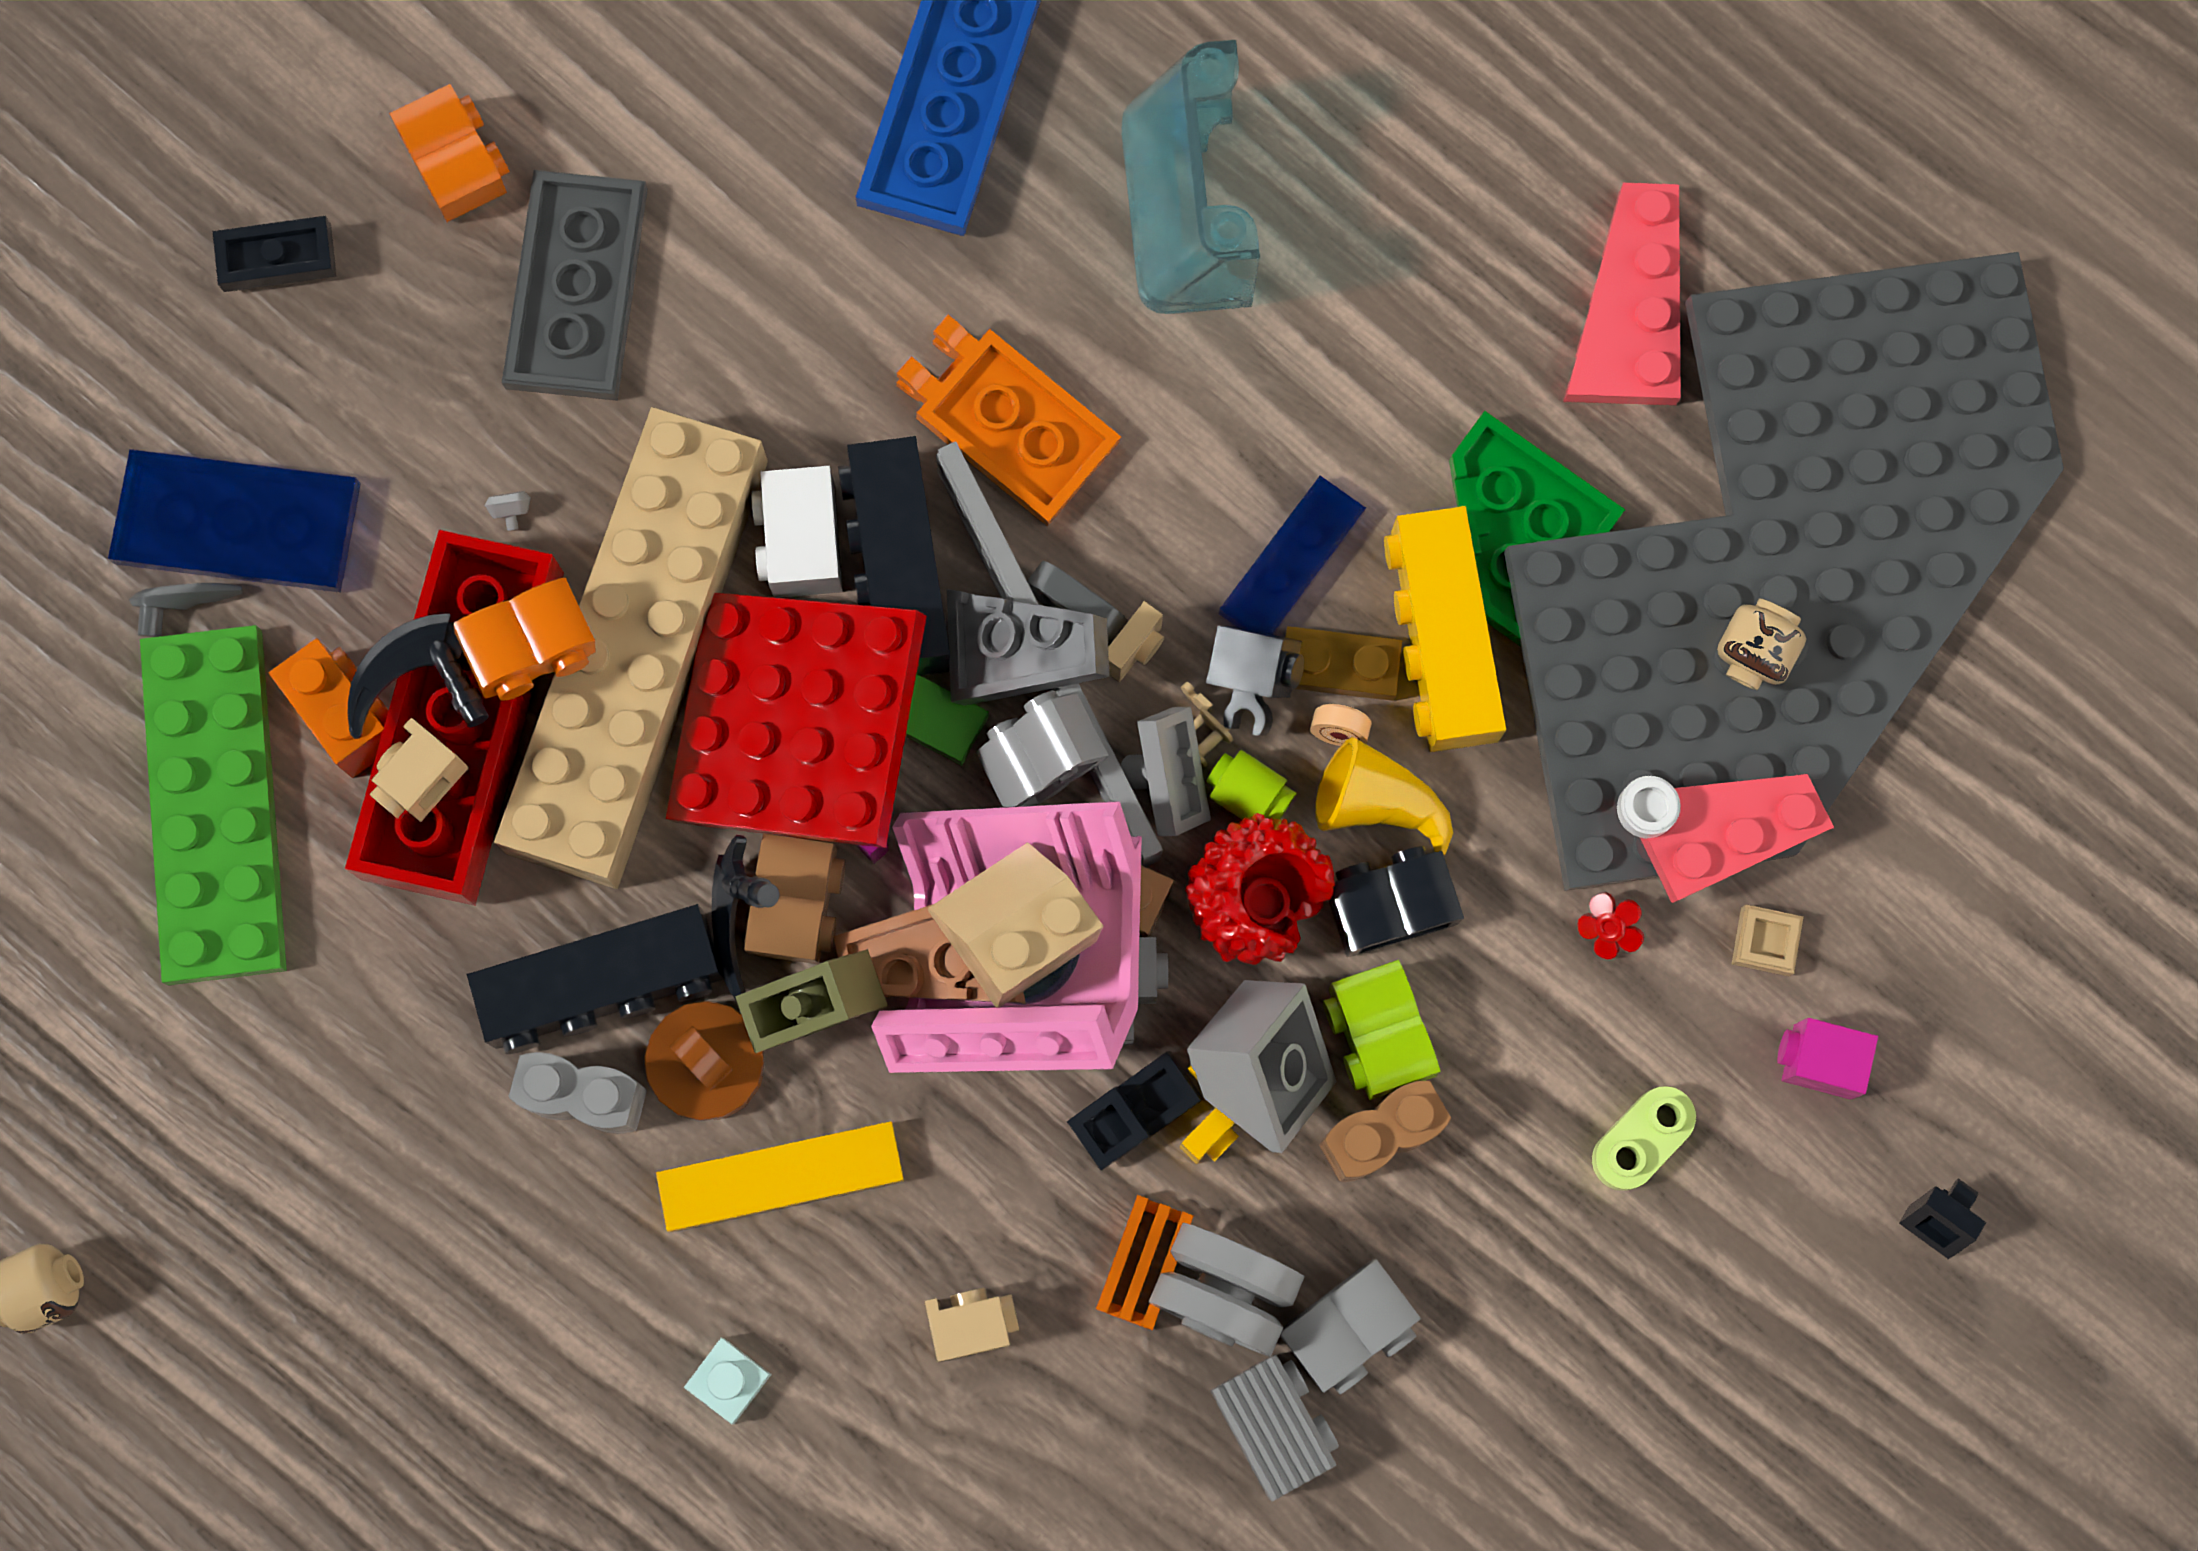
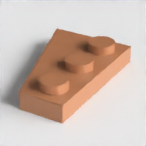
M932 905L834 936L838 958L868 949L885 997L992 1002L929 913L928 908ZM1020 993L1007 1003L1026 1004L1024 993Z

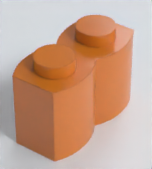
M448 84L389 113L446 222L507 193L501 176L510 173L495 142L493 141L484 146L477 134L476 129L483 127L484 123L469 95L459 99L451 84Z
M566 577L534 587L509 601L483 608L453 623L456 637L485 699L497 695L502 701L516 698L528 692L534 686L532 680L540 675L554 672L557 677H564L573 674L589 664L587 657L596 652L595 639Z

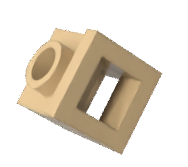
M410 718L403 727L411 736L404 744L397 742L392 745L380 758L377 764L379 772L372 779L377 787L370 793V796L396 818L406 809L421 822L469 767L413 718Z
M985 1288L967 1291L950 1296L952 1308L941 1310L939 1299L925 1301L938 1362L1011 1346L1008 1333L1019 1331L1012 1294L988 1299Z

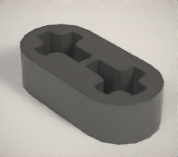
M1042 561L1027 580L1035 598L1044 606L1094 614L1106 618L1108 646H1110L1128 622L1125 616L1115 607L1049 562Z

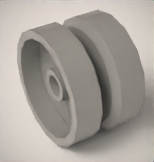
M1183 1222L1170 1252L1178 1263L1200 1273V1279L1196 1281L1175 1272L1161 1273L1148 1303L1182 1319V1325L1231 1347L1236 1343L1271 1357L1283 1327L1277 1318L1252 1306L1253 1299L1256 1298L1280 1308L1291 1306L1295 1301L1305 1276L1239 1243Z

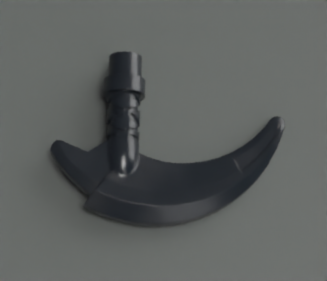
M451 614L429 615L404 623L382 637L365 655L356 670L349 690L348 724L352 738L359 739L362 736L365 720L371 706L390 683L412 670L428 666H435L441 678H444V683L449 693H452L451 697L453 699L451 703L457 714L462 715L467 727L478 726L489 718L479 689L471 686V681L467 673H464V668L460 663L464 652L456 637L453 622H450Z
M736 835L731 840L725 853L718 855L712 885L711 910L715 951L723 979L735 1000V996L746 993L739 971L735 944V919L738 899H742L748 905L756 908H769L778 902L780 896L778 888L769 880L758 876H746L743 856L747 839L743 835Z

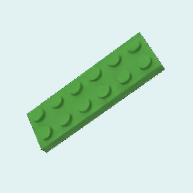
M257 625L140 639L161 981L170 986L285 972L287 967L262 630Z

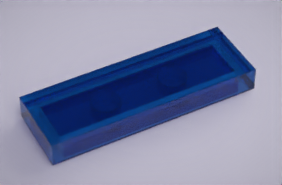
M1320 475L1220 607L1218 614L1236 627L1274 635L1365 514L1366 507Z

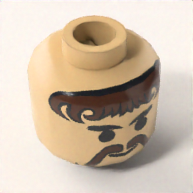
M1759 599L1755 606H1740L1718 644V655L1730 665L1726 676L1758 691L1762 681L1773 685L1784 683L1806 642L1804 632L1798 627L1801 618L1785 608L1764 599Z
M49 1244L34 1245L0 1260V1326L8 1327L20 1334L35 1332L69 1317L78 1306L79 1289L84 1284L83 1272L77 1260L69 1254L63 1255L59 1249Z

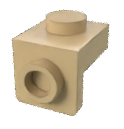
M1144 601L1110 646H1108L1109 675L1121 682L1137 660L1145 665L1153 657L1164 640V636L1158 633L1162 627L1163 614Z

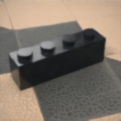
M916 436L847 445L848 465L838 466L842 500L854 499L856 519L846 520L850 554L862 553L864 573L854 574L858 605L918 610L926 615L916 675L922 676L950 672L949 644Z
M698 904L466 974L484 1041L495 1049L504 1047L505 1054L519 1053L540 1045L538 1036L562 1030L564 1037L591 1031L598 1027L597 1018L619 1012L621 1019L644 1015L656 1009L654 1001L672 995H677L678 1001H688L713 992L712 983L724 980L706 914Z

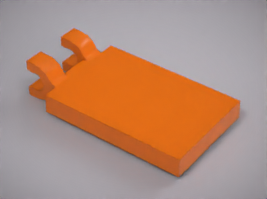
M948 314L933 331V334L936 336L933 340V345L954 359L952 364L937 379L911 356L897 372L899 380L896 382V386L911 398L924 403L916 413L918 421L949 445L956 441L964 458L1048 527L1119 444L1121 436L991 329L978 341Z

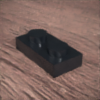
M326 215L212 231L217 283L223 292L337 277L332 228Z

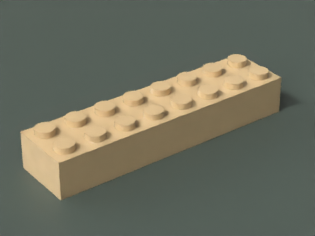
M651 407L579 605L595 639L596 652L587 657L589 664L583 669L564 677H557L554 674L494 843L507 855L618 890L691 682L698 641L714 592L722 593L752 509V491H758L761 483L760 471H765L768 463L761 440Z

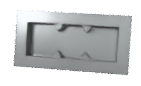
M1172 707L1137 721L1143 754L1127 755L1121 763V768L1132 789L1150 790L1157 835L1177 836L1210 821L1211 817L1191 707Z

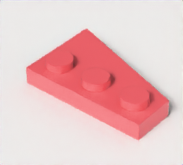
M1808 774L1675 788L1681 806L1680 814L1675 824L1661 836L1655 838L1640 837L1671 903H1674L1830 830L1834 826Z

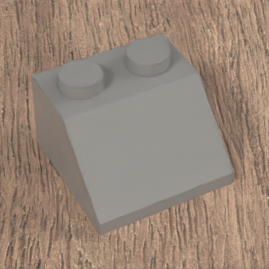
M1244 980L1187 1048L1190 1063L1196 1073L1204 1099L1271 1152L1283 1153L1337 1082L1305 983Z

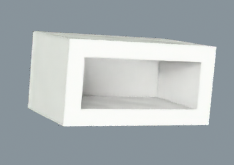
M830 466L760 471L762 490L752 491L755 526L764 525L766 546L756 547V566L759 581H768L774 598L843 592L835 484Z

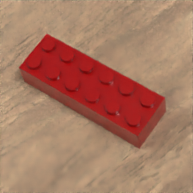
M438 530L414 620L429 615L451 614L450 622L455 623L478 610L509 601L534 587L563 578L564 572L553 554ZM464 654L460 661L464 668L463 671L467 673L471 686L479 689L489 718L478 726L467 727L462 715L457 714L451 703L453 699L451 697L452 693H449L444 683V678H441L435 666L418 668L397 678L345 869L361 881L476 906L534 686L528 692L510 700L502 701L498 695L485 699ZM536 678L532 680L533 685H535ZM410 718H413L469 767L421 822L406 809L396 818L370 796V793L377 787L372 779L379 772L377 764L380 758L392 745L397 742L404 744L411 736L403 727Z

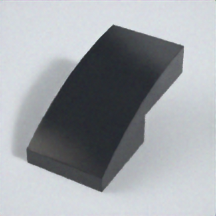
M1166 1051L1121 1085L1112 1088L1069 1119L1067 1123L1100 1171H1102L1199 1104L1204 1098L1172 1052Z

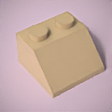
M1028 842L928 908L933 919L996 1008H1000L1096 943L1104 927L1070 878Z

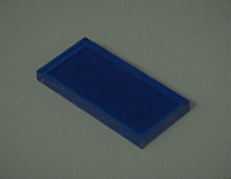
M130 449L108 560L115 565L341 593L361 483L356 477Z

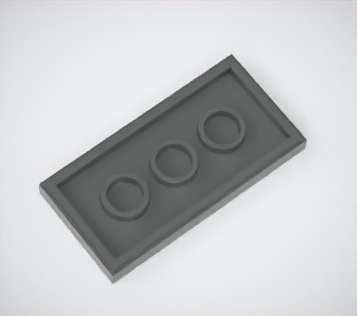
M540 170L533 171L502 384L505 389L618 401L648 191L645 181Z

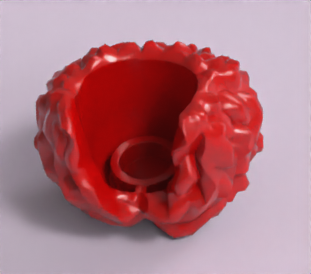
M1259 813L1254 814L1250 818L1245 817L1239 823L1231 822L1227 830L1221 829L1216 832L1213 842H1209L1204 847V858H1201L1197 865H1192L1188 873L1189 885H1187L1185 892L1188 895L1187 898L1193 914V922L1197 927L1201 928V939L1213 942V947L1220 953L1222 961L1228 963L1237 958L1243 963L1257 965L1266 958L1281 962L1285 959V953L1293 954L1301 940L1297 921L1316 916L1323 908V901L1331 899L1333 886L1335 885L1331 858L1328 855L1321 854V851L1316 848L1315 838L1309 837L1299 823L1295 821L1288 823L1285 818L1282 820L1265 819L1264 815Z

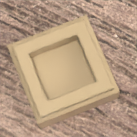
M1750 905L1741 907L1732 965L1784 976L1793 975L1803 916Z

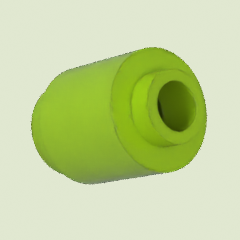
M1242 749L1235 758L1224 753L1206 780L1208 784L1214 787L1209 798L1242 820L1245 817L1250 818L1256 813L1264 815L1265 819H1281L1297 794L1286 786L1288 781L1286 778Z

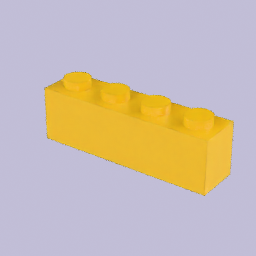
M1466 506L1399 515L1396 517L1391 535L1384 537V549L1389 570L1398 569L1401 590L1394 591V607L1398 624H1407L1411 646L1404 647L1403 653L1408 680H1417L1421 702H1416L1413 705L1418 737L1427 736L1430 752L1498 743L1506 732V725Z

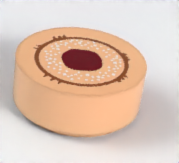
M1325 704L1315 709L1310 731L1316 738L1337 746H1341L1351 737L1367 744L1372 722L1366 714L1352 707L1339 704Z

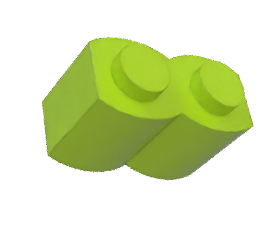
M1399 960L1331 983L1329 987L1331 998L1324 1000L1323 1006L1333 1033L1344 1032L1352 1054L1344 1056L1343 1060L1355 1091L1364 1088L1369 1100L1392 1093L1409 1083L1435 1078L1441 1072L1432 1043L1419 1015L1411 987Z

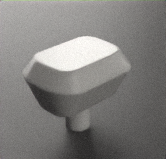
M525 491L494 495L487 499L484 506L493 519L505 517L507 531L519 529L516 515L528 513L531 497Z

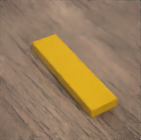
M892 1121L656 1172L666 1230L669 1233L904 1182Z

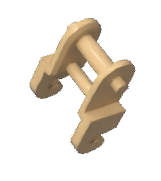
M1186 682L1181 686V690L1200 710L1199 716L1194 720L1195 731L1204 722L1213 730L1198 745L1201 766L1205 768L1208 764L1204 757L1221 740L1231 743L1233 738L1228 732L1230 729L1224 728V724L1221 725L1210 714L1212 704L1201 693L1196 694L1194 687L1189 682Z

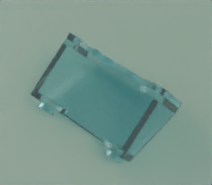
M1236 40L1212 41L1194 46L1129 103L1123 113L1121 134L1137 290L1140 300L1144 305L1156 313L1176 314L1252 307L1260 261L1258 234L1254 219L1247 211L1237 206H1207L1202 152H1207L1208 137L1213 128L1220 123L1221 125L1232 124L1231 96L1232 90L1238 81L1239 72Z

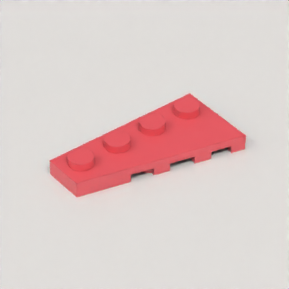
M1622 184L1603 250L1597 280L1590 299L1583 333L1576 352L1573 371L1563 402L1677 405L1681 399L1679 184Z

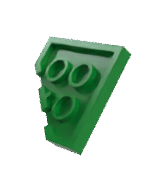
M1484 411L1452 454L1449 465L1457 507L1466 506L1486 621L1490 626L1521 647L1520 631L1515 617L1511 583L1508 578L1504 550L1512 545L1610 532L1625 509Z

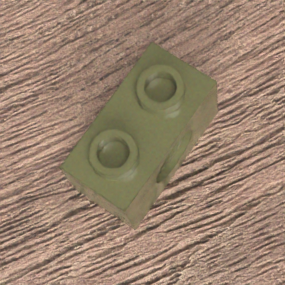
M868 949L823 962L735 996L755 1053L798 1040L888 1006Z

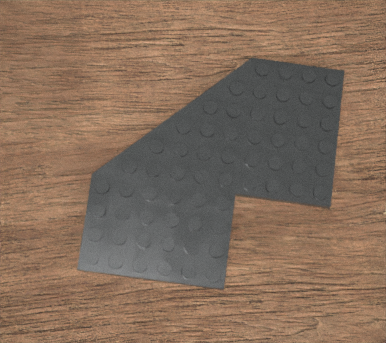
M2019 252L1690 295L1685 301L1726 516L1512 545L1504 550L1508 578L1511 583L1515 617L1520 631L1521 651L1564 891L1659 877L1640 837L1628 832L1621 824L1617 814V803L1620 794L1633 780L1639 777L1656 776L1666 780L1674 788L1808 774L1826 812L1829 810L2064 470ZM1759 599H1764L1785 608L1801 618L1798 627L1804 632L1806 642L1784 683L1773 685L1762 681L1758 691L1726 676L1730 665L1720 658L1717 649L1736 610L1742 605L1755 606ZM1807 840L1764 861L1793 857L1800 852Z

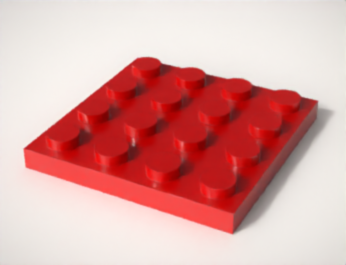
M714 592L698 641L665 819L680 824L886 848L927 616L918 610Z

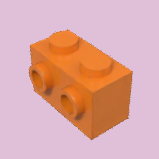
M316 638L268 673L334 763L350 777L354 778L375 761L388 709L380 698L377 697L366 717L362 736L359 739L352 738L348 724V697L357 667L340 646L331 652Z

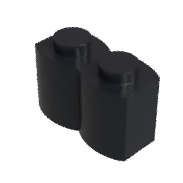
M1425 846L1413 847L1392 855L1393 865L1371 871L1369 862H1364L1343 868L1335 873L1337 881L1333 886V895L1328 901L1346 957L1367 953L1401 941L1441 931L1458 925L1464 919L1442 851L1427 854Z

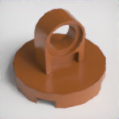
M710 1001L686 1004L665 1016L651 1034L645 1054L647 1081L658 1100L680 1117L699 1121L726 1119L746 1107L760 1089L765 1066L764 1051L754 1052L743 1017L731 1006Z

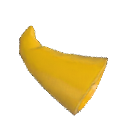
M1354 737L1349 738L1339 747L1326 766L1318 785L1315 802V819L1320 830L1329 831L1378 823L1417 829L1430 838L1435 852L1442 851L1445 856L1453 835L1450 812L1434 791L1413 773Z

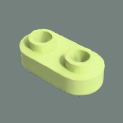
M1667 1086L1657 1087L1643 1094L1596 1144L1592 1154V1165L1598 1179L1606 1186L1621 1191L1631 1190L1646 1183L1693 1132L1696 1123V1112L1690 1098L1682 1091ZM1660 1106H1669L1675 1112L1676 1121L1672 1127H1665L1659 1123L1657 1110ZM1621 1148H1627L1635 1155L1636 1162L1631 1170L1622 1169L1617 1163L1616 1155Z

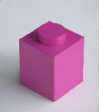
M1806 1018L1794 1024L1793 1031L1787 1029L1782 1036L1777 1056L1778 1064L1785 1065L1781 1081L1850 1100L1865 1095L1878 1036Z

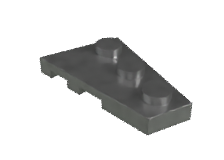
M947 589L951 702L966 706L1109 677L1106 618L1094 614L1037 604H1025L1002 598L985 597Z

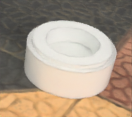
M1643 776L1633 780L1622 791L1617 803V814L1623 827L1631 834L1641 838H1655L1667 832L1677 821L1681 807L1680 799L1675 788L1666 780L1656 776Z

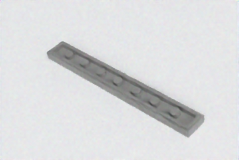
M955 441L938 449V454H936L937 472L1000 597L1014 602L1039 605L957 442ZM1079 683L1047 689L1048 692L1056 691L1058 697L1074 693L1078 694L1108 753V757L1088 772L1104 802L1120 801L1130 836H1142L1141 865L1148 867L1158 862L1163 849Z

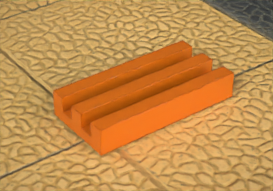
M1137 1195L1096 1310L1153 1331L1160 1309L1149 1303L1144 1315L1134 1311L1166 1220L1177 1223V1227L1160 1274L1174 1272L1177 1261L1170 1252L1182 1223L1191 1224L1194 1215L1175 1210L1170 1206L1159 1204ZM1147 1212L1155 1215L1124 1304L1120 1306L1111 1301L1143 1213Z

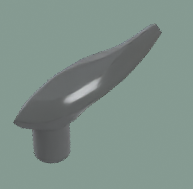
M192 583L161 586L137 592L129 599L132 606L139 607L137 635L146 637L162 636L164 609L187 610L197 604L216 602L243 593L242 586L222 583Z

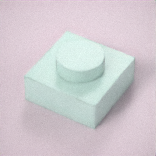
M720 1338L684 1388L729 1423L735 1424L772 1374L725 1338Z

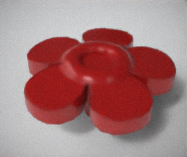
M1607 892L1598 893L1591 898L1589 907L1592 913L1583 914L1578 919L1577 927L1579 934L1585 939H1594L1599 936L1594 943L1595 953L1601 958L1613 959L1620 952V947L1628 952L1638 950L1644 942V933L1640 928L1631 925L1637 923L1642 917L1640 906L1635 901L1626 899L1616 907L1614 897Z

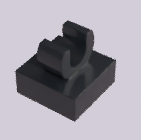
M1958 1178L1949 1192L1946 1189L1941 1190L1935 1186L1909 1205L1899 1224L1949 1260L1978 1239L1986 1222L1970 1211V1208L1977 1199L1978 1192Z

